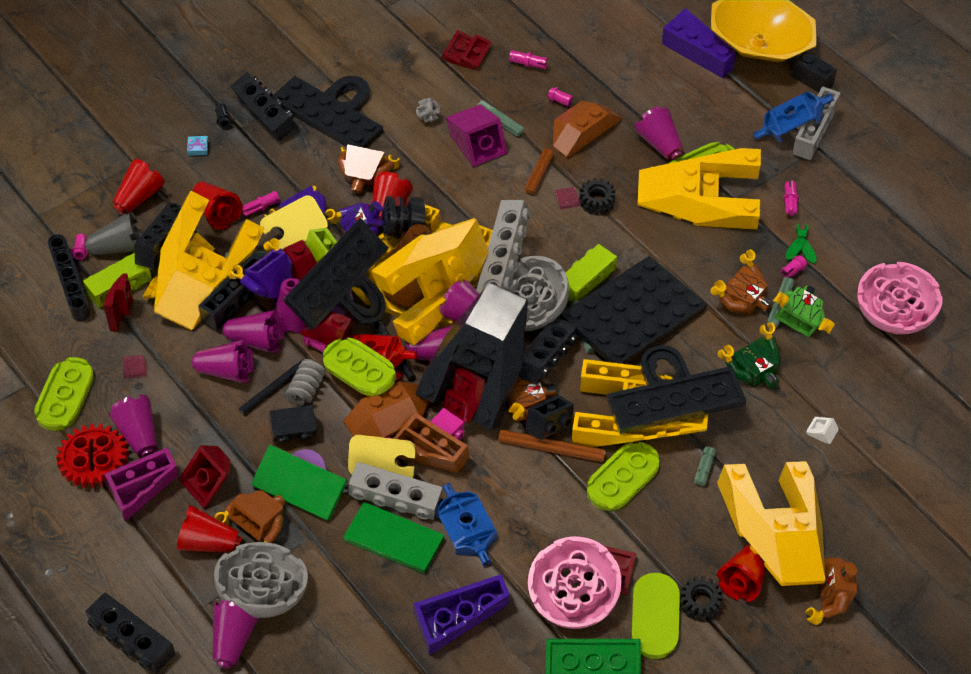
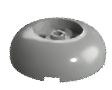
M543 256L520 258L521 261L517 262V271L513 275L512 289L509 290L528 299L527 320L524 332L541 329L556 320L568 302L570 290L566 273L556 261Z
M266 542L246 543L236 546V550L229 554H223L218 560L214 571L215 588L222 601L233 602L255 618H270L289 611L301 600L308 581L306 566L300 558L297 559L290 554L291 550L283 546Z

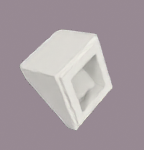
M814 417L806 434L824 443L831 444L838 432V426L833 418Z

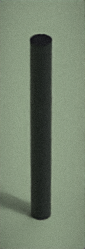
M381 319L373 323L380 335L391 336ZM402 360L399 364L408 381H413L416 378L407 361Z
M302 360L238 408L239 412L245 415L294 377Z

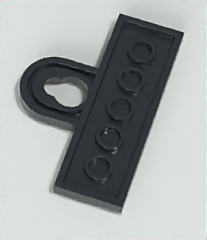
M294 76L272 96L273 99L277 97L284 105V111L288 109L294 117L345 147L352 145L366 148L383 132L382 125L357 112L370 98L369 84L358 76L342 77L325 92ZM348 91H355L357 93L348 102H341L336 99L340 94H345Z
M359 218L291 289L282 301L310 330L315 329L337 304L356 323L361 325L375 323L383 316L386 302L382 292L365 273L389 247ZM353 287L361 289L368 296V299L371 301L369 309L353 302L350 295Z
M666 345L651 347L643 354L641 372L646 385L607 394V401L619 434L746 405V398L732 366L690 375L681 353L675 348ZM664 359L668 361L669 365L673 366L676 373L673 379L664 380L657 376L658 360Z

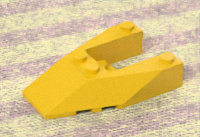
M739 148L639 170L637 205L661 213V211L668 213L678 220L682 218L691 221L696 226L757 230L760 218V200L718 197L719 177L758 179L761 166V149Z
M190 191L160 250L158 282L154 303V313L190 331L201 322L198 305L229 277L228 272L230 270L235 271L233 266L242 265L253 254L265 229L246 219L240 227L226 258L191 241L194 230L209 202L208 199L193 191Z
M473 218L454 224L451 228H441L429 235H420L371 270L378 288L391 295H394L417 278L424 298L392 321L401 339L415 345L431 333L443 317L440 314V305L444 306L446 299L443 297L448 289L457 281L463 282V279L470 283L488 256L489 250L477 219Z
M583 360L580 382L581 392L607 395L646 385L641 372V366ZM657 374L659 378L664 380H670L673 378L666 374L665 376ZM575 412L572 443L588 447H599L707 431L708 414L619 434L612 416Z
M807 462L785 463L778 481L790 508L764 509L745 464L724 465L717 484L737 533L740 537L746 538L751 544L750 549L755 554L761 556L765 561L764 566L781 586L824 583L823 526L815 481Z

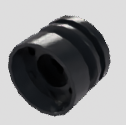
M393 196L385 198L382 209V227L385 239H391L394 235V238L399 240L403 230L405 234L413 225L421 224L425 226V203L422 197H408L405 206L401 196H397L395 200Z

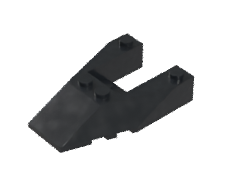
M488 283L445 335L424 371L415 394L433 403L443 401L445 390L449 388L454 375V369L458 364L488 377L480 403L471 421L490 430L499 428L523 369L522 356L525 348L524 329L527 320L528 299Z

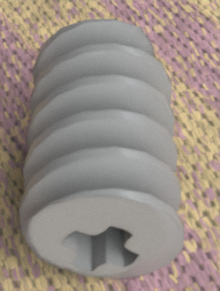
M310 359L302 360L288 387L289 389L285 393L286 398L296 406L310 403L313 400L312 396L315 395L316 389L319 387V383L323 379L322 376L326 373L324 367Z

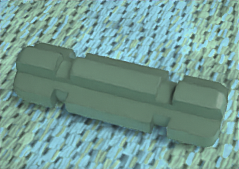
M709 446L704 448L694 478L696 485H706L712 461L715 457V448Z

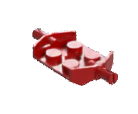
M353 334L347 337L360 341L382 355L393 364L394 368L402 360H417L418 358L417 351L405 350L399 336Z

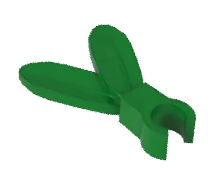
M797 223L795 230L797 238L786 251L785 258L787 261H791L801 251L809 263L815 264L816 254L806 240L809 226L805 224V230H801L799 228L800 224Z

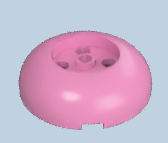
M905 262L889 265L882 263L872 267L862 276L857 291L858 304L865 318L880 330L900 335L916 333L928 327L938 316L943 300L937 281L922 268ZM912 300L914 304H910L908 301Z
M566 537L554 541L553 544L541 550L536 556L529 571L528 588L534 606L545 619L563 628L581 629L599 623L611 613L620 596L621 573L614 557L600 543L585 537ZM565 569L571 571L567 577L561 575V572ZM587 572H591L594 575L590 581L584 579V575ZM574 583H578L580 585L577 586V588H572V585ZM560 591H565L567 597L559 599L557 594ZM587 594L590 596V600L582 602L580 597Z

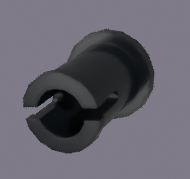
M217 104L214 108L217 115L216 123L220 127L226 128L232 121L231 116L228 115L225 104Z

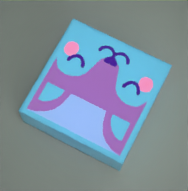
M208 136L188 137V156L208 155Z

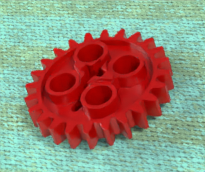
M91 423L89 429L82 425V431L80 432L75 428V434L67 433L68 441L61 440L62 447H57V466L62 477L65 476L67 482L73 481L74 486L81 482L82 488L90 484L93 489L95 483H99L103 487V481L106 480L105 473L124 466L123 464H128V446L123 435H119L117 429L112 431L110 425L104 429L102 423H100L98 428H95L94 424ZM92 440H94L93 447H94V450H95V451L93 452V461H94V470H93V471H91V470H92V463H91V459H92L91 441H92Z

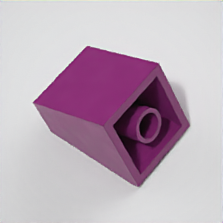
M481 104L446 117L450 136L472 167L507 154L500 118Z

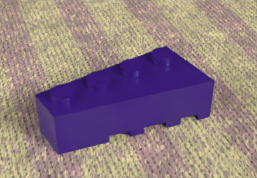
M684 8L663 28L662 45L721 78L733 69L736 52L688 9Z
M502 574L413 603V614L429 655L509 604L510 594Z

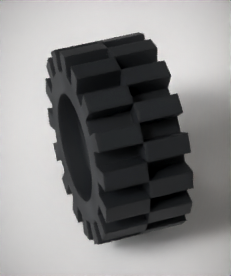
M593 178L592 182L590 179L587 180V184L584 182L582 187H580V206L583 207L585 212L589 210L588 214L591 215L593 212H595V215H599V212L604 215L605 211L609 213L615 204L616 190L612 183L609 185L608 180L603 182V178H600L599 181ZM600 194L604 196V198L595 199L592 198L591 195Z
M698 576L693 578V582L691 579L687 580V584L684 583L681 590V610L683 613L687 611L686 616L688 618L693 615L694 621H697L698 617L701 618V622H705L706 617L708 620H712L713 615L716 617L721 609L723 591L721 588L718 589L719 584L717 582L713 584V579L709 578L708 581H705L706 576H702L701 580H698ZM703 593L709 596L710 602L704 605L698 604L693 601L692 597L694 594Z

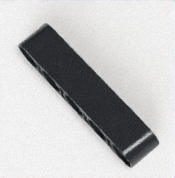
M55 234L48 239L49 250L71 316L76 321H84L90 316L87 298L67 240L63 235Z

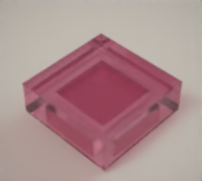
M575 187L555 190V196L560 209L579 206V198Z
M144 355L123 357L124 378L146 376Z

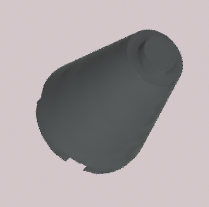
M132 212L126 213L87 236V241H85L87 251L93 255L135 252L134 244L142 235L141 229H138L135 224L138 223L135 215Z

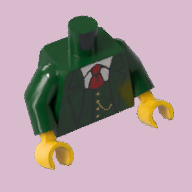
M772 322L768 323L769 332L766 331L765 325L760 327V333L766 336V339L761 337L735 353L730 345H726L724 350L718 351V357L726 360V366L733 367L737 379L748 383L751 387H756L764 382L771 389L779 383V379L775 375L778 372L780 356L776 339L772 336V333L775 331V325Z

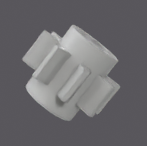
M425 98L418 102L420 106L417 107L416 113L419 119L424 120L425 123L438 119L436 114L440 113V106L437 101Z

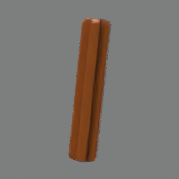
M543 149L525 185L526 194H535L553 157L552 149Z

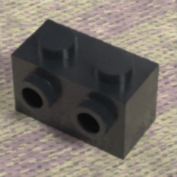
M805 51L795 60L792 77L819 93L822 87L830 89L834 85L837 68Z
M557 395L528 408L526 431L536 438L543 440L571 427L574 404Z
M313 405L269 411L268 417L272 442L287 443L294 438L308 440L316 435L317 427Z

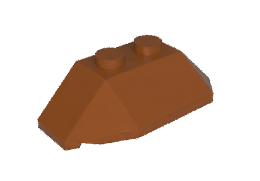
M580 101L554 120L553 149L567 159L621 121L622 117L607 106Z
M399 381L393 384L388 391L380 395L367 396L361 399L344 419L343 423L352 437L355 435L388 438L399 433L415 412L423 417L429 400L415 394L418 384Z

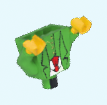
M805 286L804 289L797 287L794 291L779 292L773 299L774 303L776 302L777 305L781 306L774 318L807 337L817 327L819 330H825L830 334L835 325L833 321L825 318L824 310L822 309L823 301L814 296L816 290L812 286Z

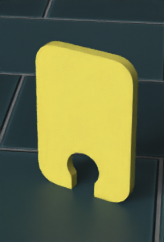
M304 196L264 217L260 222V226L265 228L263 231L264 235L270 233L273 228H281L284 231V236L279 240L278 248L284 249L302 239L306 242L309 230L327 228L328 223L315 199L311 196Z
M355 435L349 443L348 470L350 474H353L357 462L413 478L415 467H400L397 465L395 458L399 455L415 458V445L407 440Z

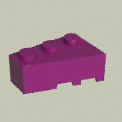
M167 447L105 473V477L124 521H126L176 479L178 473L176 464Z

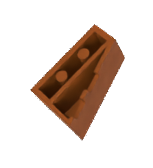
M416 412L394 437V439L411 441L416 448L415 458H408L404 455H399L396 458L458 473L470 458L468 445Z

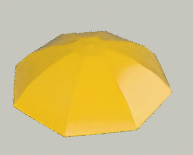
M718 0L712 3L711 30L743 57L781 62L816 47L815 19L790 0Z

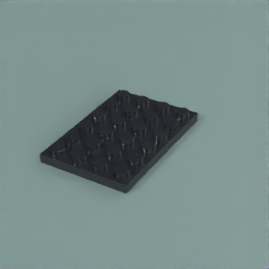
M649 255L563 311L559 318L577 325L576 334L606 361L627 364L705 311L708 304Z

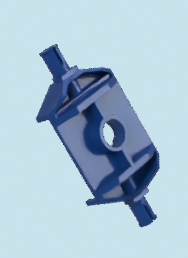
M805 92L769 110L764 115L763 128L753 132L756 140L765 135H770L772 138L782 142L781 135L813 119L820 123L824 105L835 100L831 93L820 99L819 96L816 97L811 92Z
M451 483L444 484L442 489L446 493L447 498L441 501L437 507L436 516L440 518L455 547V554L477 555L483 566H486V563L490 565L492 561L486 551L497 539V531L478 495L469 491L458 493L453 490ZM463 517H470L472 521L470 523H463L461 519Z

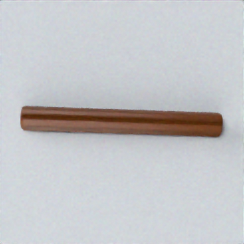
M503 429L498 437L499 442L597 462H604L606 451L603 449L548 438L540 440L533 435Z

